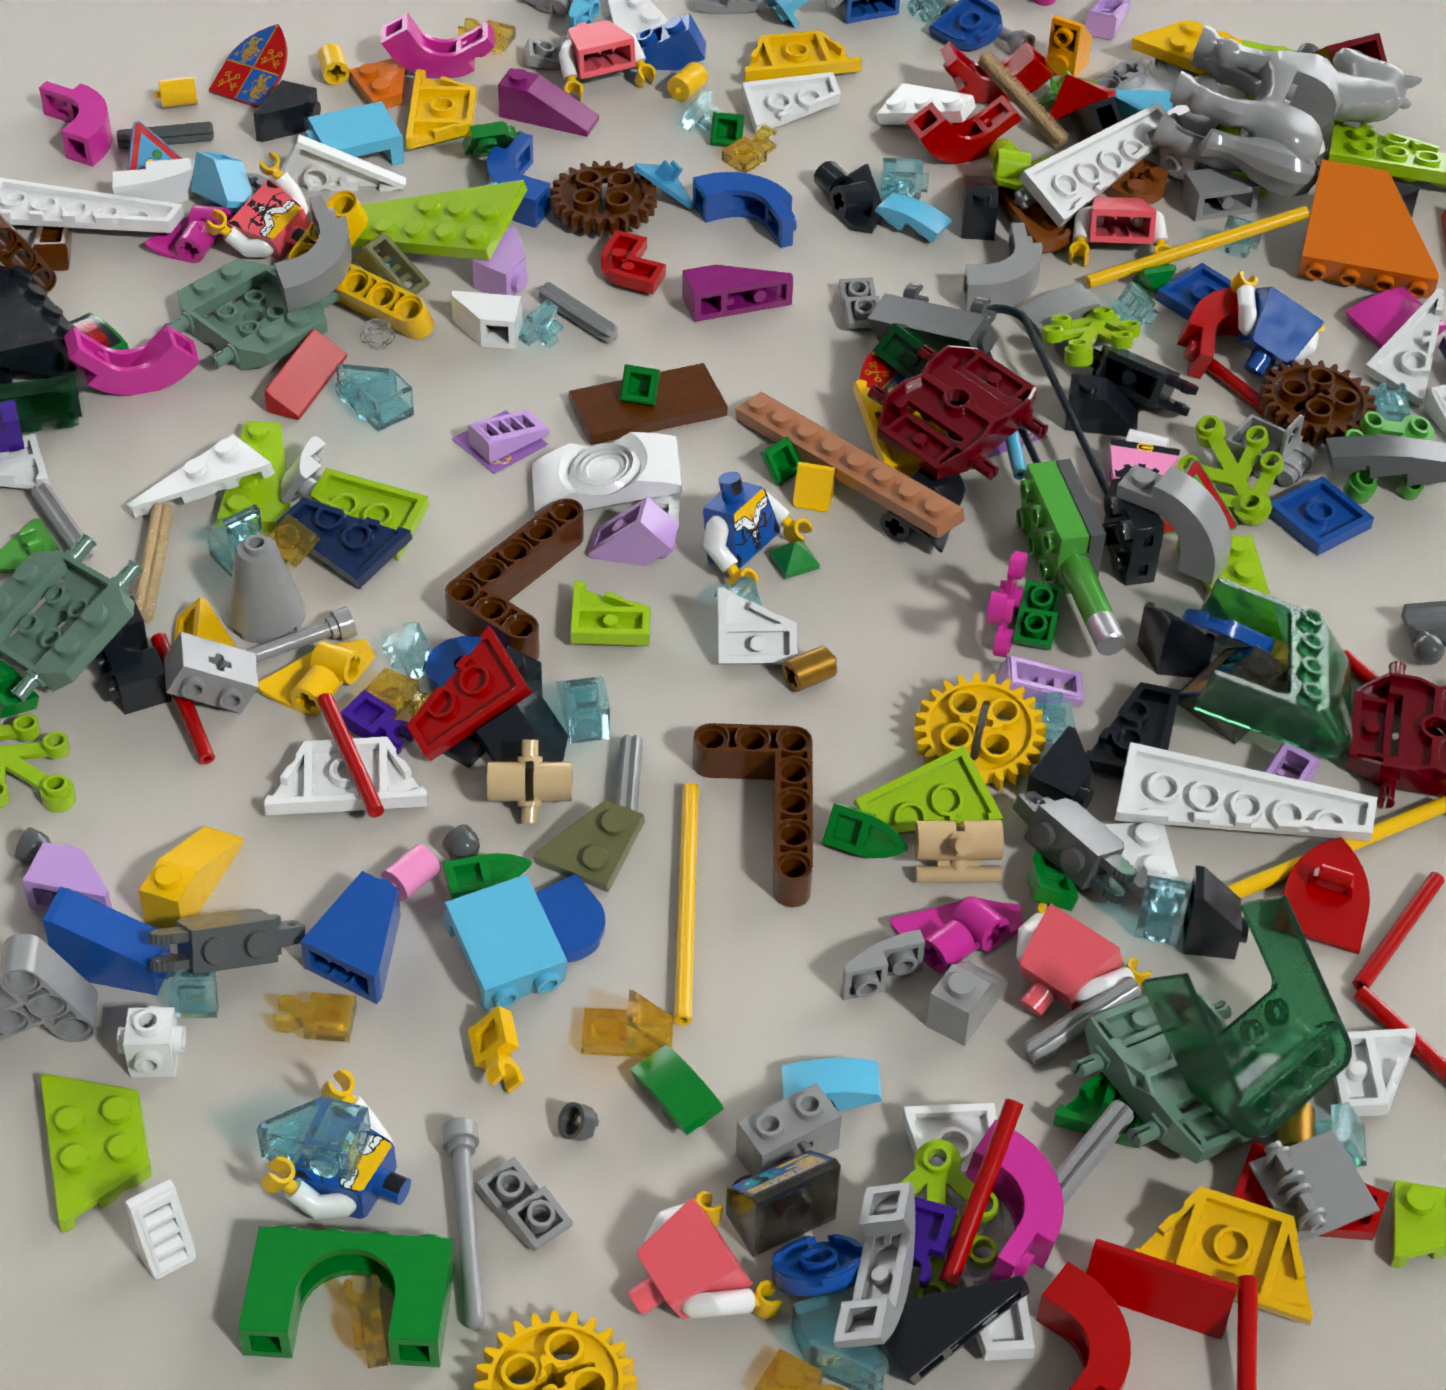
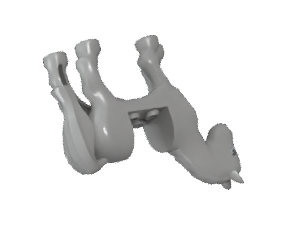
M1205 24L1195 47L1191 65L1197 69H1207L1217 83L1237 88L1252 96L1254 100L1234 99L1214 92L1197 83L1193 76L1181 71L1169 101L1176 105H1186L1191 113L1204 115L1227 127L1242 128L1245 131L1240 136H1235L1217 129H1211L1206 137L1182 128L1174 118L1163 113L1151 143L1159 148H1169L1179 158L1197 160L1215 169L1244 172L1252 181L1270 192L1283 196H1299L1308 193L1317 182L1318 170L1314 162L1322 146V128L1326 127L1331 121L1373 123L1386 120L1397 112L1398 108L1407 109L1411 106V102L1405 97L1407 89L1420 84L1422 78L1405 75L1404 71L1395 64L1372 58L1350 48L1339 50L1333 57L1332 64L1327 58L1313 53L1286 50L1272 52L1249 48L1241 45L1234 39L1220 37L1215 29Z

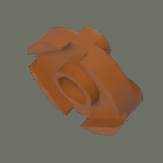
M1144 157L1107 188L1104 193L1108 197L1140 198L1149 205L1161 200L1165 194L1168 170L1154 162L1145 160Z

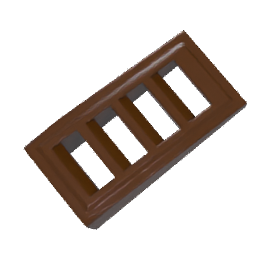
M37 226L32 247L53 271L69 269L72 228Z

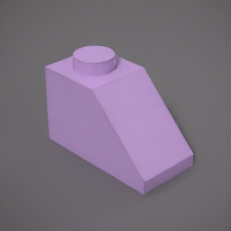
M511 227L504 233L490 260H472L474 289L489 294L515 296L525 288L528 281L526 256L517 228Z
M646 497L596 528L588 555L593 559L646 566L658 558H666L674 550L679 524L654 501Z
M42 843L23 878L30 908L47 911L59 887L69 888L112 908L108 889L83 849L70 845Z

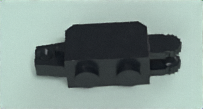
M1103 345L1101 351L1093 348V364L1090 367L1094 369L1091 375L1108 378L1124 396L1152 408L1163 407L1174 413L1188 416L1190 407L1183 402L1172 399V393L1175 388L1184 394L1196 395L1199 387L1179 378L1180 373L1126 349H1115L1107 345Z

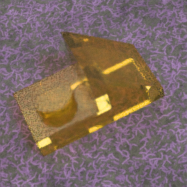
M629 989L628 1009L584 1008L581 1054L648 1057L665 1044L672 1048L674 1017L634 990Z

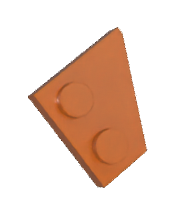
M393 58L376 63H365L360 67L349 69L350 82L367 104L382 101L386 109L403 104L405 71L407 69L398 64Z

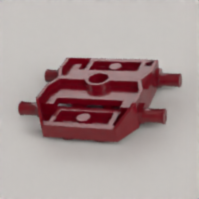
M924 345L918 351L917 357L927 364L919 375L902 381L889 393L878 384H875L874 387L872 386L868 392L870 399L883 406L877 427V438L936 479L975 469L988 480H992L997 475L999 467L986 460L985 456L1019 428H1025L1039 439L1045 436L1048 431V425L1032 416L1037 396V387L974 347L947 345L937 353L928 345ZM961 400L966 402V404L960 406L949 403L950 401ZM910 406L912 409L920 413L921 417L924 420L933 422L934 424L948 432L950 438L954 440H959L961 442L955 444L953 441H951L950 439L936 431L934 428H932L931 426L917 418L915 415L907 411L906 408Z
M1392 661L1389 664L1388 673L1356 688L1351 707L1346 767L1371 783L1378 785L1377 805L1383 808L1386 799V809L1392 808L1395 805V788L1441 797L1446 796V686H1438L1418 676L1406 675V665L1401 661L1398 670V661ZM1395 699H1400L1401 712L1397 757L1391 756ZM1426 728H1438L1444 735L1434 736Z

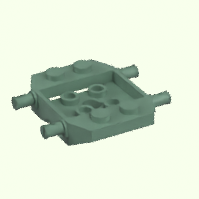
M236 259L178 290L181 315L166 324L179 332L185 330L204 344L215 346L218 352L209 356V362L213 368L219 369V367L229 362L242 371L267 366L294 351L312 330H316L321 334L327 332L324 308L338 302L339 296L334 290L319 302L288 312L278 286L275 266H266L261 263ZM245 294L244 298L232 305L227 304L228 302ZM217 309L216 314L210 316L207 319L204 317L208 313Z
M85 533L70 550L65 552L62 550L33 552L0 587V658L14 667H20L26 672L21 681L10 691L23 703L38 685L43 688L47 687L55 692L74 682L134 615L135 602L129 597L131 592L127 587L143 570L134 561L129 560L115 577L109 579L87 566L81 560L97 544ZM60 578L64 580L61 584L55 585ZM45 596V602L33 614H28ZM66 621L62 627L57 628L62 622ZM18 625V631L12 637H9L8 635Z
M1162 988L1089 1018L1084 1029L1090 1055L1073 1060L1071 1062V1071L1073 1075L1077 1073L1075 1076L1077 1079H1083L1095 1072H1102L1144 1122L1142 1125L1128 1129L1126 1133L1128 1142H1133L1132 1147L1139 1148L1141 1145L1156 1140L1197 1164L1271 1131L1277 1120L1275 1087L1288 1082V1073L1286 1070L1282 1071L1284 1067L1280 1065L1268 1070L1252 1051L1231 1038L1224 1020L1230 1018L1232 1014L1230 1006H1225L1226 1001L1222 1000L1211 1005L1203 995ZM1177 1058L1183 1061H1190L1194 1067H1187L1181 1064ZM1239 1082L1244 1086L1242 1089L1184 1114L1179 1110L1211 1094H1218L1223 1089Z

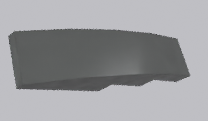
M1362 435L1326 438V452L1332 470L1366 467L1369 478L1403 475L1407 486L1446 482V443L1400 436Z

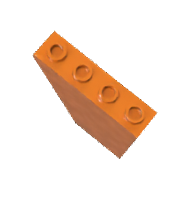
M1322 159L1297 275L1308 277L1312 280H1326L1342 283L1346 286L1375 289L1379 292L1404 287L1415 298L1428 299L1435 292L1439 273L1390 172Z

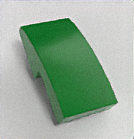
M1026 580L1012 643L1051 650L1064 586Z
M667 1044L630 1069L635 1082L659 1103L664 1116L686 1135L703 1126L708 1120L724 1110L719 1099L705 1082Z

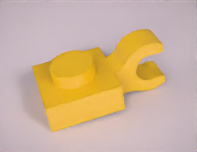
M497 1006L470 1027L468 1035L475 1066L486 1070L487 1081L492 1086L503 1079L506 1091L511 1093L523 1083L522 1072L510 1056L511 1053L519 1048L511 1011Z

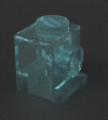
M883 157L881 176L882 202L892 193L903 194L920 200L921 192H928L929 173H923L922 159Z

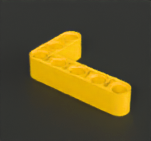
M344 190L335 193L326 203L327 208H334L337 218L346 217L352 247L366 228L368 216L356 195L352 191ZM313 222L292 248L288 259L305 254L316 244L319 237ZM352 263L344 280L335 289L339 296V303L411 339H423L434 328V320L419 296Z

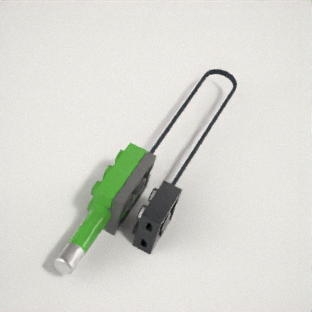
M1004 304L989 305L986 308L987 310L1011 315L1020 320L1024 325L1105 495L1104 523L1101 524L1071 458L1056 460V463L1055 461L1041 462L1027 430L1019 428L1018 431L1033 463L1027 464L1025 480L1020 482L1022 504L1021 508H1018L1016 511L1017 526L1020 531H1024L1026 534L1030 555L1035 556L1037 559L1040 579L1048 584L1064 586L1063 595L1072 594L1099 654L1105 656L1114 655L1122 650L1126 640L1098 579L1103 548L1107 546L1111 554L1113 570L1115 572L1119 571L1125 586L1154 582L1165 525L1159 514L1116 497L1117 485L1123 478L1111 479L1109 487L1028 317L1022 311ZM989 351L987 355L993 358L991 352Z

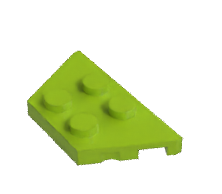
M45 1074L40 1075L58 1221L61 1232H67L76 1227V1218L96 1205L101 1209L117 1200L123 1191L133 1189L150 1178L152 1172L138 1090Z

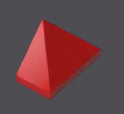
M1066 74L1051 109V118L1054 117L1056 121L1061 120L1090 104L1113 96L1117 97L1116 91Z

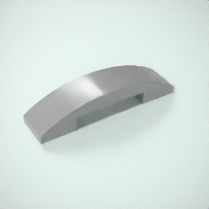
M911 1182L866 1187L858 1223L865 1236L860 1260L861 1264L858 1269L852 1301L841 1303L833 1341L837 1349L884 1344L890 1338L900 1320L910 1285L915 1245V1194Z

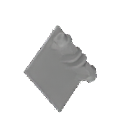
M1333 1129L1289 1147L1283 1146L1281 1141L1272 1142L1264 1148L1267 1156L1249 1162V1166L1272 1208L1294 1216L1298 1244L1380 1210Z

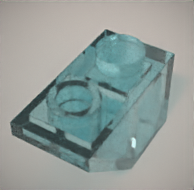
M349 364L336 366L338 382L335 384L337 395L341 401L347 402L356 410L362 421H367L378 432L414 415L412 387L393 369Z
M256 504L206 528L210 556L231 578L238 544L251 535H263L260 508Z
M603 676L556 681L569 743L610 739V703Z
M1147 871L1135 937L1178 945L1192 883L1190 879Z
M326 1096L262 1121L257 1128L262 1158L272 1161L278 1156H283L292 1161L294 1166L312 1170L319 1176L325 1178L338 1177L350 1181L372 1135L368 1107Z
M849 1288L837 1293L821 1295L793 1303L791 1330L808 1371L851 1390H883L884 1376L889 1374V1365L881 1345L837 1349L833 1343L841 1303L852 1301L853 1298Z

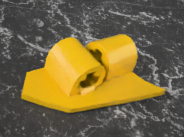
M366 638L343 643L322 641L310 653L258 682V691L286 707L316 716L321 713L317 702L318 697L323 693H330L334 696L343 683L354 684L374 660L375 654Z

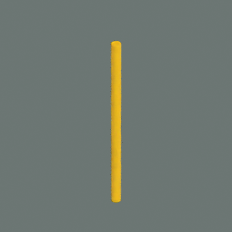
M1306 205L1086 275V283L1089 288H1093L1137 274L1144 268L1162 266L1308 219L1310 213Z
M686 783L682 787L674 1023L679 1026H687L692 1022L699 787L695 783Z
M1446 796L1439 797L1375 824L1369 841L1344 840L1354 852L1446 813ZM1303 855L1227 887L1241 899L1287 880L1294 865Z

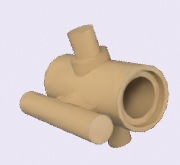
M522 740V756L517 757V762H488V801H517V807H521V823H538V807H542V801H572V762H543V757L538 756V740Z
M963 820L961 825H957L955 821L915 822L914 849L916 861H937V866H916V883L1001 882V865L980 866V860H1002L1004 834L1001 820Z

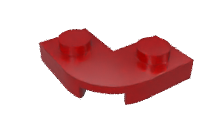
M619 230L614 232L601 252V271L604 277L618 286L642 293H655L666 276V264L641 258L647 250V237Z

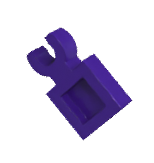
M363 690L340 712L348 730L361 738L388 737L396 748L397 754L402 752L404 741L396 736L404 737L410 742L414 739L407 727L408 722L395 720L397 710L366 690Z
M915 1197L913 1266L919 1267L922 1270L919 1275V1285L922 1288H926L932 1279L929 1258L932 1256L944 1260L958 1215L957 1208Z

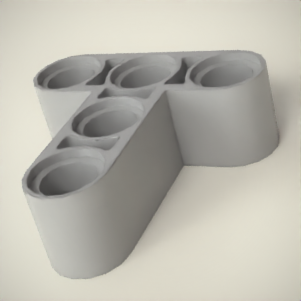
M16 934L7 938L3 943L0 971V1040L42 1024L64 1041L83 1042L92 1038L96 1029L98 992L95 987L37 936Z

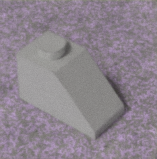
M1209 168L1185 172L1181 200L1194 221L1256 213L1261 186L1251 179L1225 170Z
M970 962L952 964L930 993L926 1027L965 1046L1008 987V981Z

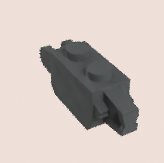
M1035 791L1019 794L1012 809L1028 825L1023 838L1081 890L1090 887L1099 896L1106 899L1107 902L1115 904L1123 902L1127 892L1117 881L1125 882L1126 884L1131 883L1137 875L1136 868L1121 856L1125 849L1124 842L1076 801L1067 798L1054 801L1047 796L1045 798L1040 796Z
M242 909L184 917L176 921L177 927L149 932L150 944L158 946L177 944L178 954L151 958L150 970L158 973L187 970L194 975L278 962V955L282 954L281 947L301 944V940L305 936V925L300 924L297 920L281 921L280 915L268 914L261 909Z

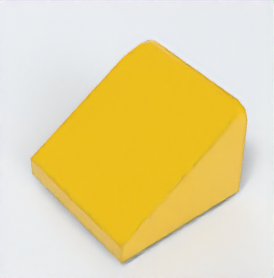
M798 462L793 507L828 512L834 492L835 467Z

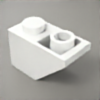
M452 290V319L457 327L481 347L516 350L522 327L521 296Z

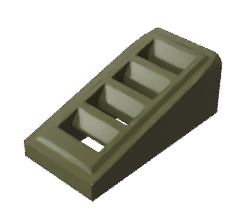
M385 232L362 247L354 258L364 270L415 295L430 284L427 278ZM389 263L393 267L389 268L386 264ZM398 271L403 274L400 278L395 275ZM410 279L415 284L407 288L404 283Z

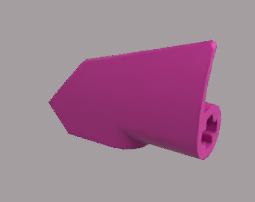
M194 205L189 212V216L181 220L171 233H159L146 240L145 246L147 249L167 258L189 263H199L217 238H224L222 234L211 235L205 229L206 220H210L215 225H221L218 220L212 217V211L214 209L223 211L227 216V223L236 213H231L230 209L226 207Z
M970 896L954 903L892 917L890 924L897 935L920 929L925 941L923 961L937 973L943 974L952 964L959 963L979 948L987 952L999 947L1018 933L1019 927L1023 924L1021 906L1018 904L996 902Z

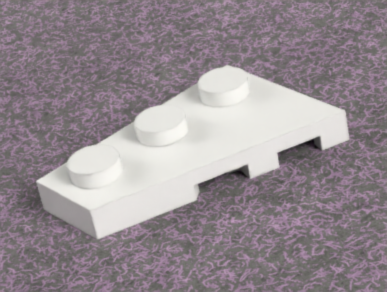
M606 0L612 23L623 30L634 33L635 36L646 28L653 29L668 21L651 0Z
M833 72L742 82L741 89L756 135L840 103L841 96Z
M902 83L895 93L886 100V103L876 113L879 125L906 124L908 119L932 102L948 122L963 123L975 109L976 105L973 95Z

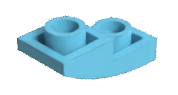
M573 0L569 10V29L581 22L593 23V18L600 11V1Z
M892 193L875 209V212L882 216L888 224L894 226L899 231L910 225L920 236L926 238L931 243L947 230L953 221L929 204L897 193Z
M826 1058L782 1065L783 1099L817 1083L827 1098L834 1102L838 1112L882 1101L880 1066L875 1060Z

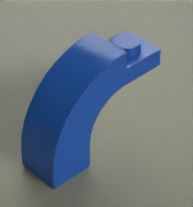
M521 132L512 143L507 145L506 149L494 146L490 151L487 159L488 184L524 180L527 192L512 220L537 228L551 211L550 183L524 175L534 163L533 135Z
M717 172L693 177L694 207L705 223L729 217L748 218L762 224L780 248L793 245V231L797 228V222L792 212L793 196L785 188L764 177L741 172Z

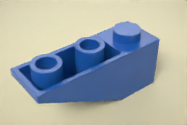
M690 13L681 17H672L665 24L653 29L646 28L636 35L646 57L645 64L652 65L655 70L678 71L690 62L698 63L705 60L706 41Z

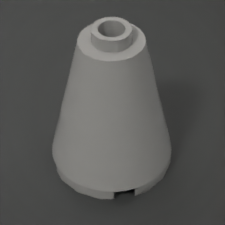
M260 534L251 535L243 539L237 546L226 612L229 628L232 632L233 630L241 634L243 640L251 643L264 644L286 636V633L295 627L297 632L302 627L306 617L303 599L276 542L271 537Z

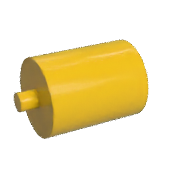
M336 44L322 46L317 53V58L324 80L331 85L344 83L348 79L350 72L342 48Z
M697 62L688 63L669 79L667 83L668 92L677 101H687L707 83V71Z
M193 76L158 81L159 91L153 92L154 98H161L162 108L198 104Z

